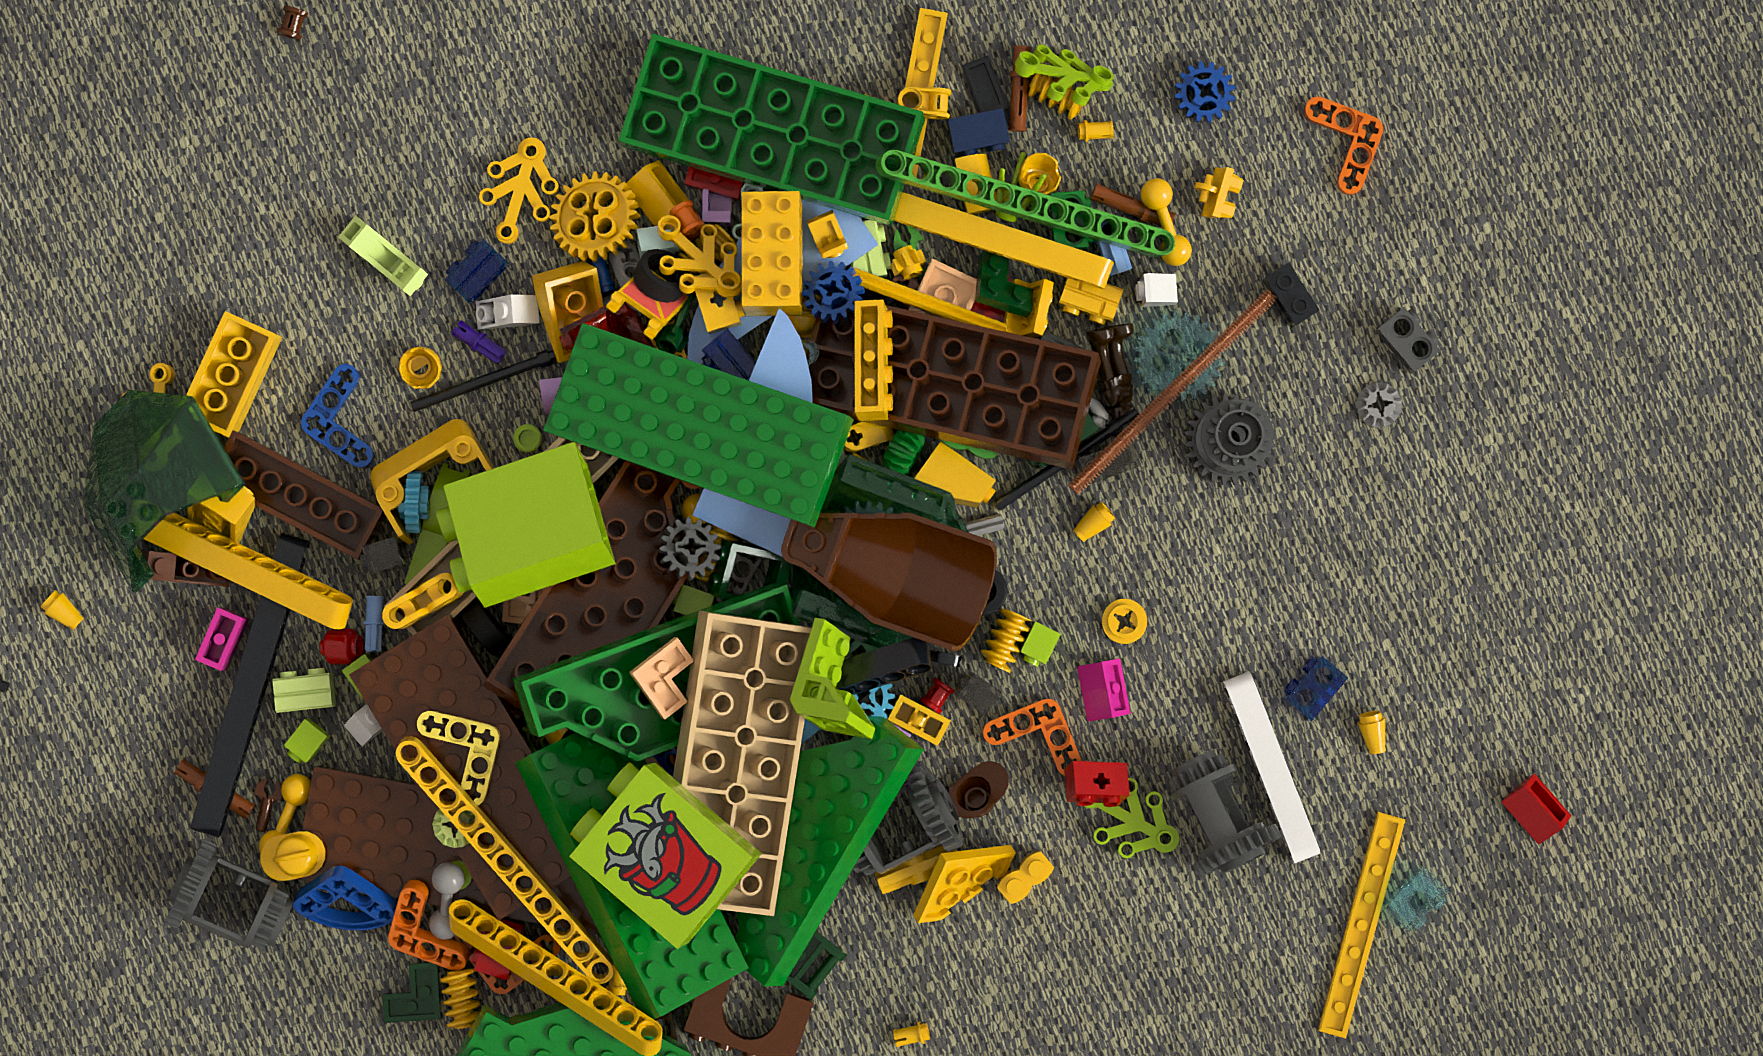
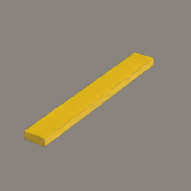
M1381 812L1376 814L1319 1023L1318 1031L1346 1039L1405 819Z

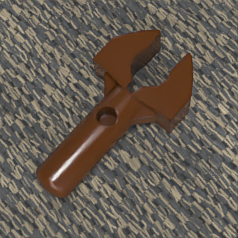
M268 778L263 779L255 786L254 795H258L262 801L255 827L259 832H265L267 829L272 804L277 800L283 801L281 794L282 785L279 780L276 781L275 791L269 798L265 791Z

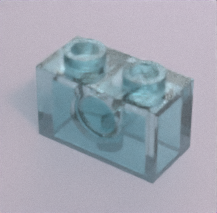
M1421 866L1382 907L1405 930L1410 932L1414 929L1417 931L1427 921L1425 916L1432 909L1436 911L1447 901L1445 896L1449 891L1425 867ZM1416 893H1421L1424 897V903L1419 908H1413L1410 902L1411 897Z

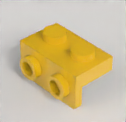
M1020 279L1012 280V283L1033 289L1032 312L1025 318L1006 311L1003 321L1007 325L1006 332L1031 338L1043 336V332L1047 327L1048 308L1053 299L1052 289L1054 282L1047 279L1027 283Z

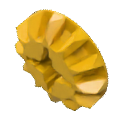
M1116 600L1109 604L1103 613V630L1114 642L1120 644L1135 642L1146 630V613L1142 606L1133 600ZM1131 610L1132 613L1130 614L1129 621L1135 629L1125 626L1117 632L1120 622L1114 614L1125 616Z

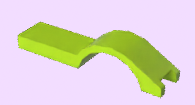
M443 462L428 502L429 518L423 520L422 529L404 583L407 584L446 547L447 542L442 534L437 518V510L449 507L443 485L467 478L470 470L465 469L462 473L449 469V464Z

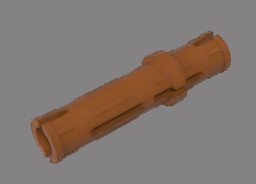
M1014 46L1013 71H1010L1012 89L1008 131L1026 132L1029 79H1032V75L1026 78L1017 74L1015 71V61L1022 51L1031 53L1032 47Z
M1096 183L1090 200L1140 218L1139 221L1145 223L1148 221L1161 226L1157 211L1146 207L1142 200ZM1169 211L1173 223L1176 213Z
M183 759L174 774L195 786L194 790L197 792L201 791L207 771L203 772L186 761V759ZM235 792L230 810L246 820L256 804L251 803Z

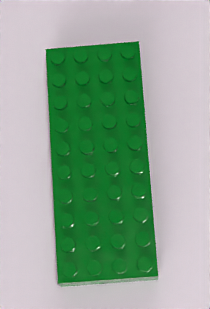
M652 33L618 141L624 148L770 191H799L802 200L892 226L905 184L881 176L875 167L876 160L882 153L889 150H899L914 155L925 116L922 111ZM887 156L885 159L886 168L890 171H895L897 168L896 160Z
M582 323L543 431L815 528L854 419L846 414Z
M574 733L526 756L515 764L636 1008L652 1019H657L749 967L719 909L714 911L688 944L677 949L569 857L580 844L570 835L580 819L592 808L603 816L617 799L607 790L616 775L628 763L633 764L639 770L644 765H647L645 759L637 762L578 733Z

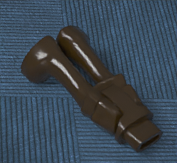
M1133 323L1107 326L1086 332L1092 350L1099 353L1101 360L1099 368L1101 378L1097 380L1101 388L1099 390L1106 404L1107 412H1111L1112 419L1115 418L1116 420L1129 412L1131 408H1134L1133 404H1129L1133 397L1132 375L1129 374L1122 350L1123 340L1130 337L1134 332Z

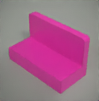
M1120 658L1077 667L1088 721L1131 714Z

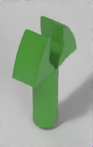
M906 225L911 235L910 245L918 251L916 248L917 243L923 240V237L917 230ZM898 229L894 236L895 251L908 246L906 242L901 240ZM924 266L922 267L923 273L917 276V278L924 277L926 272Z

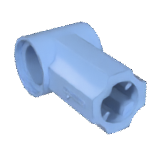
M1104 220L1101 223V230L1104 225L1108 226L1111 229V226L1107 221ZM1093 240L1098 246L1101 257L1114 262L1109 276L1132 269L1126 249Z

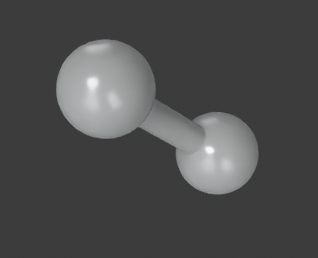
M451 862L440 864L432 874L433 886L441 893V906L430 916L429 928L435 937L444 940L456 936L449 927V907L452 904L453 894L462 888L465 879L462 869L457 864Z

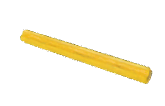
M853 267L856 272L854 276L860 275L862 280L859 286H863L865 289L946 319L1004 332L1007 330L1005 323Z

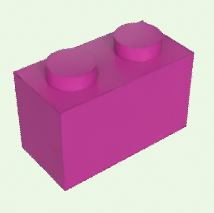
M217 607L195 660L220 671H228L250 618L229 609Z

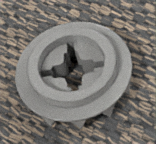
M1375 382L1366 386L1358 395L1356 403L1357 412L1366 424L1372 427H1386L1395 422L1400 415L1402 400L1397 390L1388 383ZM1377 393L1381 401H1391V404L1383 408V417H1381L1378 408H1368L1369 405L1376 402Z

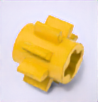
M908 245L893 253L895 259H892L890 267L894 276L902 274L904 280H909L923 273L922 267L927 261L921 249L916 251L912 245Z

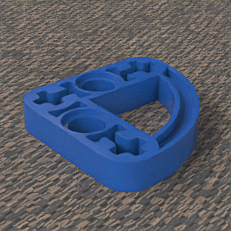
M334 866L298 890L293 902V908L300 915L325 926L343 930H370L383 927L393 921L398 901L345 866ZM318 889L326 890V891H328L329 893L322 892V891H320V890H318ZM357 892L365 893L368 896L360 895ZM342 897L364 912H346L327 906Z

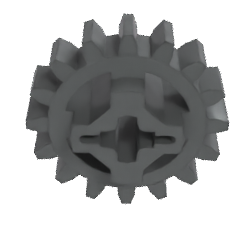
M687 517L683 525L678 519L673 523L674 528L668 526L664 530L668 536H661L659 538V541L664 546L658 549V553L665 554V557L660 562L661 564L669 563L668 573H671L673 570L678 571V579L687 574L688 580L691 581L694 579L695 573L699 578L705 576V570L710 572L715 568L711 562H717L720 558L717 554H714V552L721 549V545L714 544L718 534L710 535L709 531L712 526L701 527V519L692 524L691 518ZM682 532L681 541L672 543L675 535ZM696 533H697L698 535H700V536L703 538L704 541H702V540L696 535ZM688 543L689 547L695 550L692 554H690L689 550L683 548ZM706 555L704 562L697 566L698 556ZM674 557H677L682 562V564H680Z

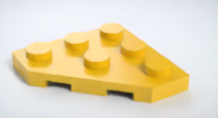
M1011 845L941 853L913 914L916 921L924 923L939 921L951 914L948 910L961 900L966 903L983 890L981 885L995 876L998 880L1005 875L1016 854L1015 850Z

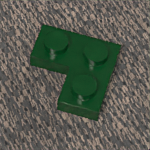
M983 250L978 259L975 302L1027 318L1032 312L1033 289L1007 281L1009 259Z
M430 962L410 963V992L382 994L384 1023L442 1018L439 966Z

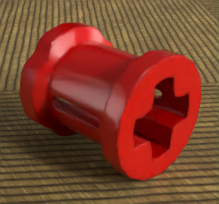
M934 677L932 680L934 684L926 696L921 697L919 701L940 714L942 712V705L950 694H954L955 690Z

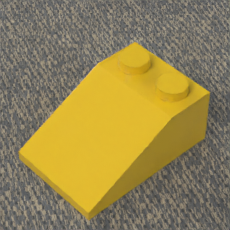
M580 261L532 275L536 301L557 362L561 363L569 360L582 323L608 331L596 267L587 262Z
M206 467L187 493L188 519L240 544L255 507V497L245 486L239 485L237 487L229 482L228 476L217 469L212 471Z

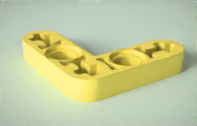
M438 711L422 713L417 720V728L422 735L470 747L461 787L465 792L472 789L474 780L469 781V775L478 779L485 778L484 784L478 782L477 792L481 793V797L474 799L477 805L482 804L487 797L501 736L499 730L488 723ZM431 715L434 716V722L444 724V718L449 719L445 727V736L440 735L443 730L440 728H432L431 732L427 731V726L423 724V721L429 719ZM456 722L463 723L467 728L466 735L461 739H457L451 734V727ZM472 725L477 726L475 732L485 733L487 729L491 730L490 735L495 737L494 741L484 745L482 738L473 737L474 743L469 742L468 740L472 735ZM482 757L486 759L488 769L485 773L478 774L473 770L472 762L475 758Z

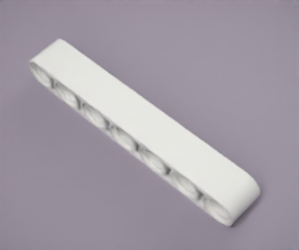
M1248 671L1223 681V686L1227 689L1230 696L1228 699L1233 712L1239 719V727L1244 740H1247L1249 745V753L1253 763L1260 773L1261 777L1259 778L1263 789L1270 799V807L1281 827V835L1285 845L1290 850V858L1293 864L1320 854L1316 838L1251 673Z

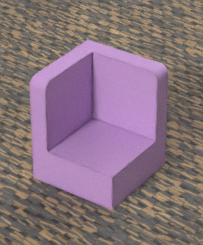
M703 189L702 221L704 224L713 225L716 223L721 227H732V199L709 193V189Z

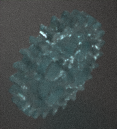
M1174 311L1172 319H1169L1165 313L1162 314L1161 324L1154 318L1152 320L1153 330L1146 326L1143 328L1147 337L1138 336L1137 340L1143 346L1135 347L1134 351L1141 354V357L1134 359L1133 363L1141 364L1142 367L1136 371V374H1145L1146 377L1142 380L1141 384L1150 382L1152 384L1149 389L1150 393L1158 389L1160 390L1159 394H1162V391L1165 388L1167 389V386L1170 383L1172 384V381L1179 376V371L1187 368V366L1189 367V363L1186 361H1181L1179 364L1175 363V356L1157 350L1156 346L1161 345L1173 353L1182 350L1184 351L1183 357L1194 362V359L1197 357L1191 353V345L1193 343H1201L1205 350L1212 342L1214 343L1213 336L1218 331L1217 329L1210 332L1207 330L1210 324L1209 321L1201 325L1199 324L1200 315H1197L1192 321L1189 320L1188 311L1185 312L1183 318H1179L1178 312ZM1168 331L1178 333L1180 337L1178 345L1172 346L1165 341V334ZM1161 356L1167 360L1168 367L1165 371H1158L1154 368L1153 360L1155 357ZM1215 357L1217 360L1213 359L1214 363L1210 362L1212 365L1208 364L1209 368L1205 367L1207 370L1203 369L1204 372H1200L1202 375L1198 374L1197 380L1193 379L1195 382H1191L1192 385L1188 384L1190 387L1186 386L1187 390L1183 388L1185 392L1180 391L1182 394L1178 393L1181 403L1185 402L1187 394L1190 395L1193 401L1197 399L1196 391L1203 395L1207 394L1205 385L1215 386L1211 378L1221 377L1222 374L1216 370V367H1223L1225 363Z

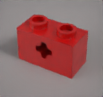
M1072 761L1064 769L1067 802H1076L1078 806L1103 803L1105 807H1116L1130 796L1127 763Z

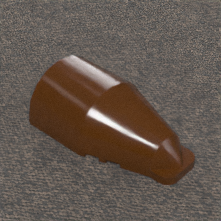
M820 513L815 528L790 520L781 547V553L785 561L804 568L826 587L844 599L850 606L864 615L870 622L954 652L961 650L969 641L981 619L992 588L997 564V548L993 541L912 513Z

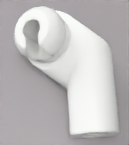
M1091 398L1088 412L1094 414L1092 419L1097 427L1103 428L1106 421H1109V413L1099 401Z

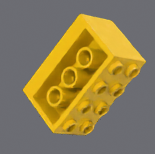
M742 192L743 310L746 316H776L779 308L787 316H803V202L800 192Z

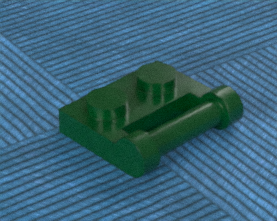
M816 930L787 981L808 998L813 999L817 994L816 989L838 961H843L847 954ZM826 949L830 953L806 984L800 978L821 951Z

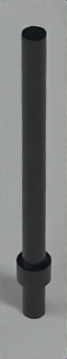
M547 349L537 352L535 357L410 402L411 407L416 412L537 367L546 368L553 365L552 362L557 361L553 350L548 351Z
M1133 408L1117 420L1115 418L1105 423V428L1079 444L1075 461L1113 436L1115 438L1120 432L1122 433V430L1139 415L1137 409ZM1048 465L995 500L994 503L1001 511L1064 468Z

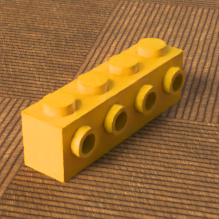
M884 300L855 301V413L859 421L888 420V411L893 410L892 393L888 394V383L893 382L892 366H888V355L893 354L892 338H888V328H892L893 317L892 311L887 309Z

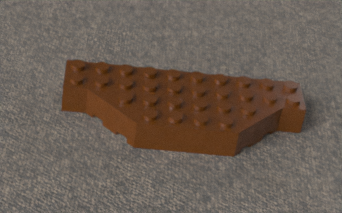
M628 461L623 462L598 502L616 564L544 588L482 685L483 687L522 710L513 678L650 629L659 624L687 578V574H684L678 579V571L676 570L668 573L669 563L661 564L660 562L665 557V554L658 553V549L664 546L659 541V538L661 536H668L664 530L668 526L674 528L673 523L675 521L670 496L680 482L679 479ZM679 533L675 535L672 543L681 541ZM674 557L680 564H682V562L677 557Z

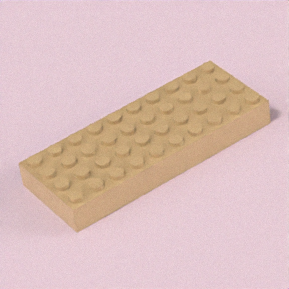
M699 611L692 652L694 662L690 665L685 697L688 702L684 704L673 778L762 853L717 909L774 916L805 718L796 713L790 697L812 627Z

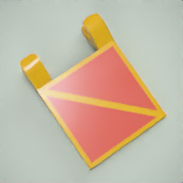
M652 271V273L655 274L658 278L666 281L661 276ZM632 277L622 288L611 295V300L606 305V308L616 313L626 301L651 319L643 334L650 339H654L659 331L682 309L689 296L683 293L675 302L665 303L656 301L641 292Z

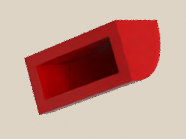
M1535 773L1525 779L1501 802L1538 845L1562 830L1572 816Z

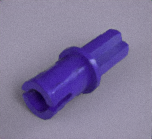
M462 320L457 323L459 328L455 326L452 335L472 347L471 351H478L495 364L503 360L506 351L488 339L486 333H479Z

